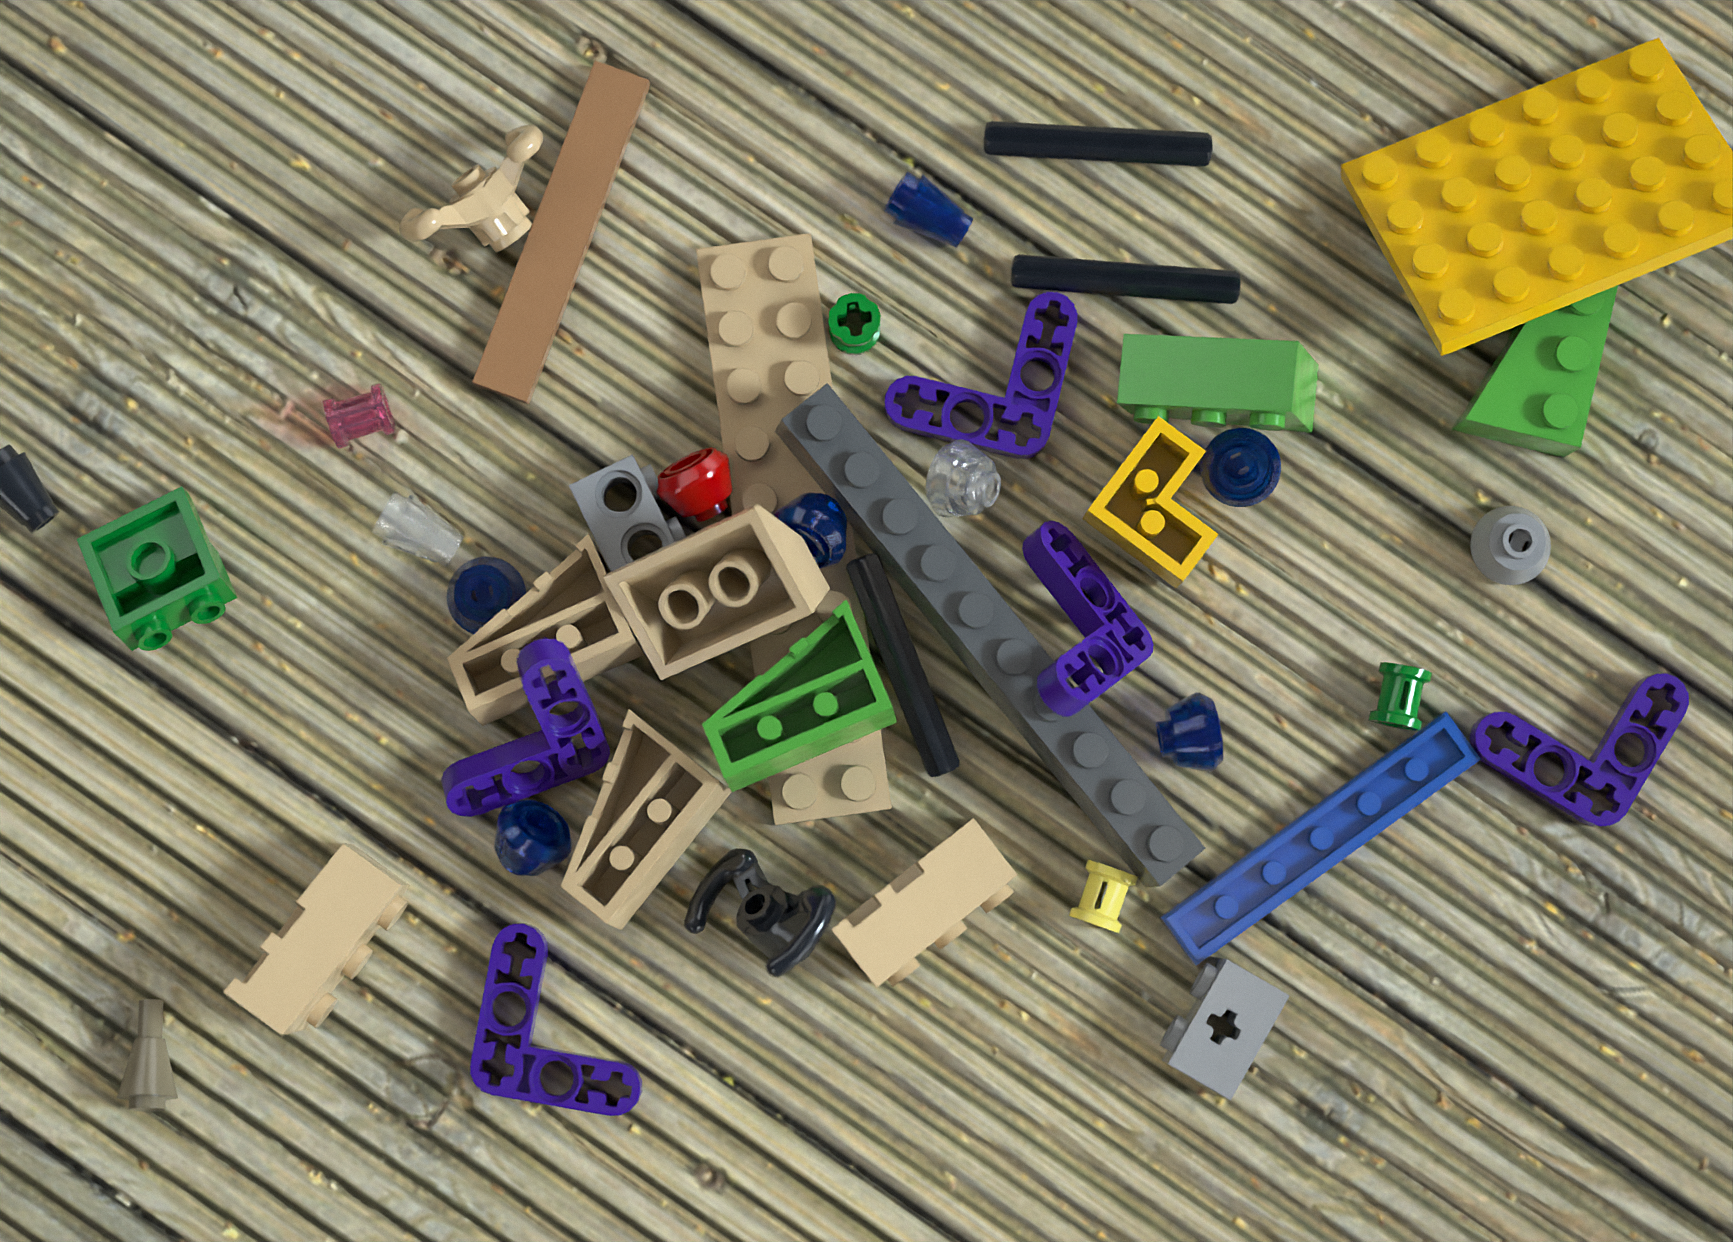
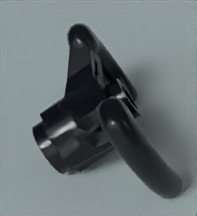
M733 849L713 865L698 885L690 900L684 920V927L692 934L702 932L717 896L724 886L733 879L742 898L736 914L737 927L769 958L766 962L767 972L771 976L779 978L804 961L813 952L829 926L836 908V899L833 893L823 885L812 886L798 895L786 892L779 886L772 885L767 881L755 854L751 850Z

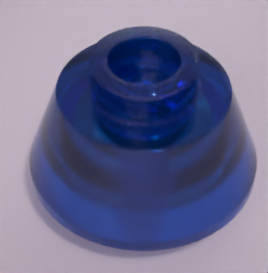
M1232 428L1221 432L1209 442L1205 448L1206 452L1201 458V478L1207 491L1219 502L1232 507H1248L1260 503L1274 491L1281 475V459L1276 446L1266 435L1250 428ZM1240 453L1239 455L1231 458L1232 455Z
M804 493L779 508L773 514V516L802 536L819 569L833 566L843 558L846 551L847 517L833 497L823 493Z
M478 557L464 563L453 574L447 588V605L455 622L467 632L475 634L503 608L508 610L527 593L522 576L511 564L496 557ZM490 586H492V588H493V596H492V597H491L490 590H489V587H490ZM473 591L476 592L477 599H478L477 601H474V600H473V597H472V592H473Z
M1200 692L1193 693L1167 708L1165 711V721L1156 722L1157 739L1162 757L1172 755L1175 766L1213 772L1223 762L1224 750L1221 726L1212 698Z
M521 800L505 805L500 811L497 820L494 849L500 863L507 871L518 876H538L569 856L572 850V839L568 824L556 810L539 801Z

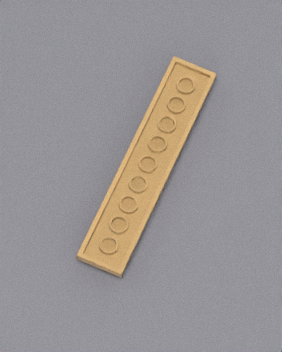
M811 233L696 249L723 451L727 454L730 464L733 489L730 494L732 516L757 504L802 536L830 587V590L812 614L750 641L754 677L756 678L759 674L761 676L790 652L789 648L798 640L809 636L833 615L832 611L845 600L849 604L870 653L865 616L846 570V564L857 558L852 526L775 432L782 418L826 383L833 389ZM881 729L768 777L775 826L892 809Z

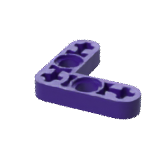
M1059 292L1042 293L1030 302L1025 313L1005 398L919 376H904L895 380L885 394L884 410L888 420L894 427L906 432L1015 459H1029L1036 456L1044 449L1050 436L1077 326L1078 313L1074 303L1067 296ZM1048 306L1059 308L1058 317L1067 321L1066 327L1057 326L1055 328L1050 348H1062L1061 356L1045 348H1026L1027 340H1031L1039 345L1043 322L1034 319L1035 313L1045 314ZM1041 360L1047 363L1054 374L1052 385L1042 391L1028 389L1022 383L1020 377L1021 369L1027 362ZM908 389H915L919 391L918 397L920 402L936 406V394L947 396L948 398L941 411V427L929 425L934 414L932 412L916 410L913 418L903 417L902 406L893 403L895 397H905ZM971 402L982 410L984 421L977 431L962 433L953 427L950 421V413L957 404ZM993 408L1005 411L1001 417V423L1017 425L1021 417L1032 419L1031 429L1040 432L1039 439L1029 438L1026 446H1019L1015 444L1016 437L1014 433L998 429L997 441L986 439L993 423Z
M1050 520L1044 522L1023 541L1022 551L1030 568L1085 637L1084 640L1041 671L1037 677V688L1044 703L1060 716L1070 717L1078 713L1148 659L1153 653L1154 644L1145 625L1075 535L1066 526ZM1082 590H1084V591L1090 596V598H1091V600L1093 601L1094 604H1092V603L1085 597V595H1084V593L1082 592ZM1089 655L1099 664L1103 673L1093 664ZM1070 676L1078 685L1074 689L1066 682V679Z
M548 638L535 640L519 652L516 662L521 683L542 730L451 764L443 772L441 782L447 807L452 813L467 817L481 815L592 774L607 763L610 749L604 728L572 655L563 642ZM550 666L555 672L557 680L547 683L541 668ZM573 701L578 703V706L568 714L554 715L549 713L555 705L561 702ZM581 733L586 746L577 749L576 745L572 742L571 736ZM532 760L540 763L530 772L515 773L511 771L515 765L524 761ZM500 774L501 779L495 781L494 776ZM473 785L474 787L472 789H466L467 786Z
M1667 673L1653 674L1640 679L1632 687L1590 760L1508 712H1493L1480 717L1472 726L1469 734L1470 745L1483 763L1578 821L1592 827L1611 826L1619 822L1626 815L1685 716L1689 706V693L1685 685L1677 677ZM1665 687L1668 690L1665 700L1672 706L1670 711H1657L1647 725L1659 729L1658 734L1655 736L1647 727L1631 723L1629 719L1632 714L1636 719L1645 718L1653 703L1646 696L1647 691H1656ZM1504 724L1509 728L1505 737L1518 747L1527 746L1528 738L1535 742V745L1523 755L1519 770L1512 766V763L1520 757L1518 754L1507 748L1498 749L1494 753L1488 749L1491 745V739L1485 735L1486 728L1496 729ZM1625 733L1637 736L1644 746L1643 759L1634 767L1622 765L1614 754L1616 740ZM1545 752L1557 755L1564 765L1563 778L1554 786L1541 784L1534 774V763ZM1579 769L1585 772V776L1577 783L1593 791L1601 790L1604 786L1609 789L1606 799L1613 804L1610 811L1601 810L1594 815L1590 812L1593 801L1580 792H1571L1569 800L1563 797V794L1575 784Z
M512 924L503 928L496 935L492 945L470 1062V1074L474 1084L481 1091L494 1096L607 1116H620L629 1112L639 1102L643 1092L642 1079L639 1072L631 1064L620 1060L531 1045L547 962L548 943L544 934L537 927L530 924ZM519 933L527 934V944L536 947L535 957L524 959L520 972V977L532 976L531 988L518 982H497L499 970L505 974L512 973L514 957L510 953H505L506 942L516 941ZM505 991L519 994L526 1004L524 1018L519 1024L514 1026L501 1024L493 1013L495 999L500 993ZM488 1029L502 1036L518 1034L522 1036L520 1047L511 1042L507 1044L505 1062L514 1065L513 1075L510 1074L502 1077L500 1084L491 1082L492 1072L483 1070L484 1060L495 1058L499 1040L489 1042L486 1040ZM561 1061L571 1068L573 1084L568 1092L562 1095H554L548 1093L543 1088L540 1082V1073L548 1062ZM583 1064L595 1067L590 1079L608 1081L612 1077L613 1071L623 1073L622 1082L632 1087L631 1095L620 1097L617 1105H612L608 1103L607 1092L589 1089V1101L579 1100L577 1096L584 1084Z

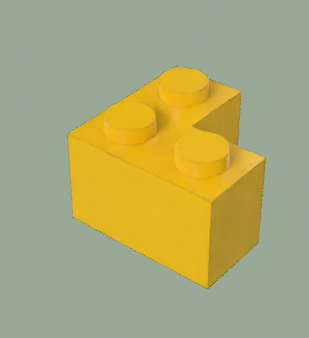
M1158 416L1086 511L1082 519L1176 589L1186 579L1219 534L1171 499L1206 451Z

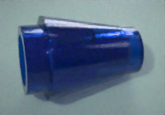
M908 171L905 172L883 210L894 217L893 224L940 242L948 243L955 248L962 241L974 219L964 213L961 207L923 173L918 178Z

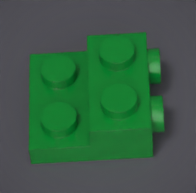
M183 486L77 538L112 631L131 651L137 648L144 651L159 649L170 642L172 639L171 631L190 621L197 624L213 622L224 614L226 610L225 604L237 598L221 557L210 543L192 498Z

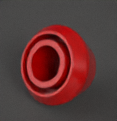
M709 447L679 459L658 475L657 495L682 517L694 516L697 522L708 520L720 514L728 507L725 499L733 491L727 454Z

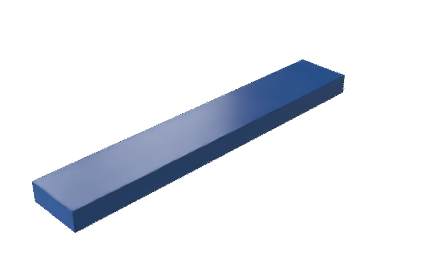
M1443 712L1424 725L1420 731H1416L1159 918L1192 964L1197 966L1480 761L1481 758L1448 713Z

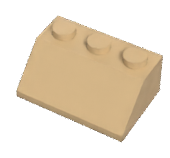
M758 504L613 570L603 577L660 680L812 614L830 590L802 536Z

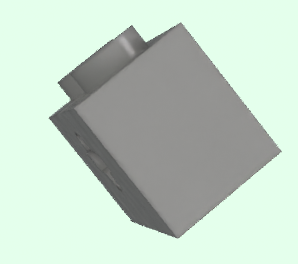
M1219 958L1215 967L1206 963L1201 969L1189 993L1197 998L1186 1018L1176 1015L1166 1030L1160 1046L1167 1049L1162 1061L1231 1100L1290 995L1228 959ZM1226 1009L1229 1010L1227 1022L1233 1026L1232 1033L1229 1037L1219 1034L1215 1037L1214 1041H1211L1213 1028L1206 1024L1208 1017L1211 1014L1222 1016Z

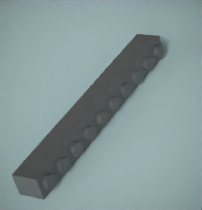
M826 383L782 418L775 430L776 434L872 552L879 556L881 563L1138 877L1145 888L1161 887L1205 850V846L1089 704L1075 715L1066 717L1053 712L1044 703L1037 688V677L1041 671L1054 662L830 385ZM1067 678V679H1066L1067 684H1068L1072 689H1074V688H1075L1074 685H1073V684L1070 682V680Z

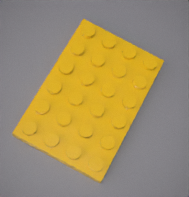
M1659 37L1341 164V179L1441 356L1733 239V151Z

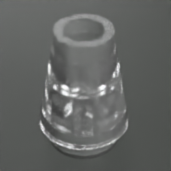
M394 492L372 530V533L384 539L382 545L435 563L438 562L445 567L449 565L464 536L456 533L452 527L412 494L406 498L397 492Z

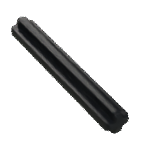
M990 121L986 123L984 128L983 148L986 154L997 156L1204 167L1209 165L1212 158L1213 141L1211 134L1206 132Z
M1023 254L1014 256L1010 278L1011 285L1015 288L1221 304L1236 303L1241 289L1240 273L1232 270Z
M869 553L851 560L846 564L847 573L925 770L930 777L947 774L960 766V760L881 560L876 553Z

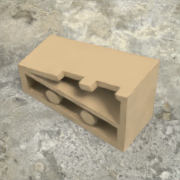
M590 534L575 545L577 549L550 573L545 571L533 582L534 587L508 610L503 608L447 657L468 711L482 726L531 705L523 689L516 660L519 652L535 640L548 638L563 642L569 649L583 682L644 655L637 637L603 579L609 571ZM550 666L541 668L547 683L557 680L555 672Z
M628 709L622 725L624 731L611 763L608 762L602 777L604 783L592 815H588L561 885L565 891L604 923L620 930L624 928L732 792L630 709Z
M973 818L832 927L831 930L876 988L886 980L893 987L920 966L915 957L929 945L934 943L941 950L962 934L967 927L961 920L978 906H981L985 913H988L1014 893L1008 882L1015 878L1017 873Z
M343 843L296 901L298 907L279 933L275 935L271 932L262 943L260 950L264 953L243 982L235 977L223 993L282 1036L305 1030L309 1024L317 1028L337 1003L338 999L331 995V993L344 975L352 980L369 960L373 950L366 945L378 928L382 927L388 931L404 912L408 901L403 899L402 896L410 885L354 844Z

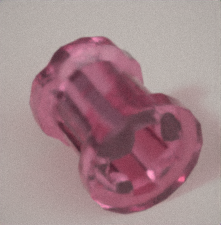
M381 383L371 385L370 392L340 401H336L334 398L323 401L329 429L338 449L347 447L350 440L383 431L387 436L396 433L392 411Z

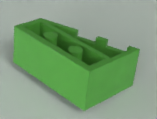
M1618 285L1516 326L1493 366L1484 376L1478 390L1451 430L1563 458L1581 448Z
M1124 334L1117 404L1128 413L1134 414L1133 420L1135 422L1152 424L1159 416L1167 423L1169 418L1191 420V424L1201 427L1222 428L1226 427V424L1249 426L1259 430H1289L1312 433L1319 365L1299 341Z
M847 600L832 611L833 615L806 638L802 637L790 647V652L762 676L759 674L702 723L723 777L732 792L897 723L893 706Z

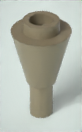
M139 1000L138 1038L134 1039L117 1095L118 1099L129 1100V1110L163 1111L166 1107V1100L178 1098L166 1042L162 1038L163 1000Z

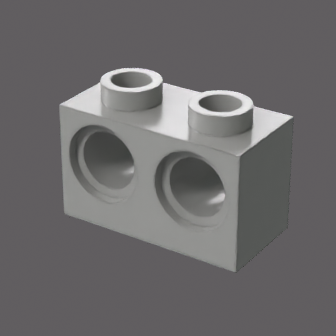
M633 454L569 485L610 572L633 562L631 548L633 543L641 536H655L662 541L663 547L686 537L677 517L675 516L665 521L655 501L660 498L656 493L658 478L651 464L639 468ZM620 483H627L635 487L637 498L630 509L623 512H615L607 508L606 495L611 487Z

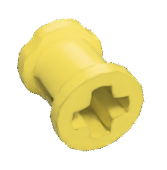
M1088 860L1085 869L1089 872V876L1078 907L1071 908L1069 916L1119 933L1122 926L1117 920L1128 887L1135 886L1138 877ZM1106 886H1107V889H1106V892H1105V895H1104V898H1103L1101 907L1099 908L1100 903H1101V900H1102V897H1103V894H1104V891H1105V888H1106Z

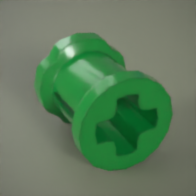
M849 293L837 300L836 304L829 311L828 324L831 341L838 350L848 355H860L868 352L876 345L880 337L881 321L878 306L860 293ZM858 313L860 321L866 323L862 327V335L851 336L849 328L843 326L847 323V314Z
M1380 662L1378 672L1383 675L1377 710L1370 711L1368 721L1398 729L1420 731L1422 721L1417 718L1423 685L1430 683L1432 672L1403 664Z

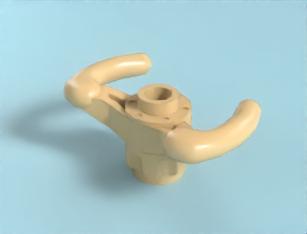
M531 124L520 126L508 132L505 137L507 155L498 169L491 167L484 171L477 164L464 172L451 185L456 192L450 199L449 203L451 205L440 209L429 208L425 211L420 208L410 209L400 222V235L408 241L416 242L428 238L437 230L470 228L484 247L489 244L495 252H499L514 243L532 226V223L526 216L530 211L515 191L525 161L533 156L541 147L543 142L542 132L538 127Z

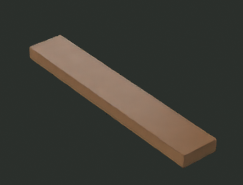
M596 60L594 61L472 381L475 386L527 405L530 404L650 88L648 79Z

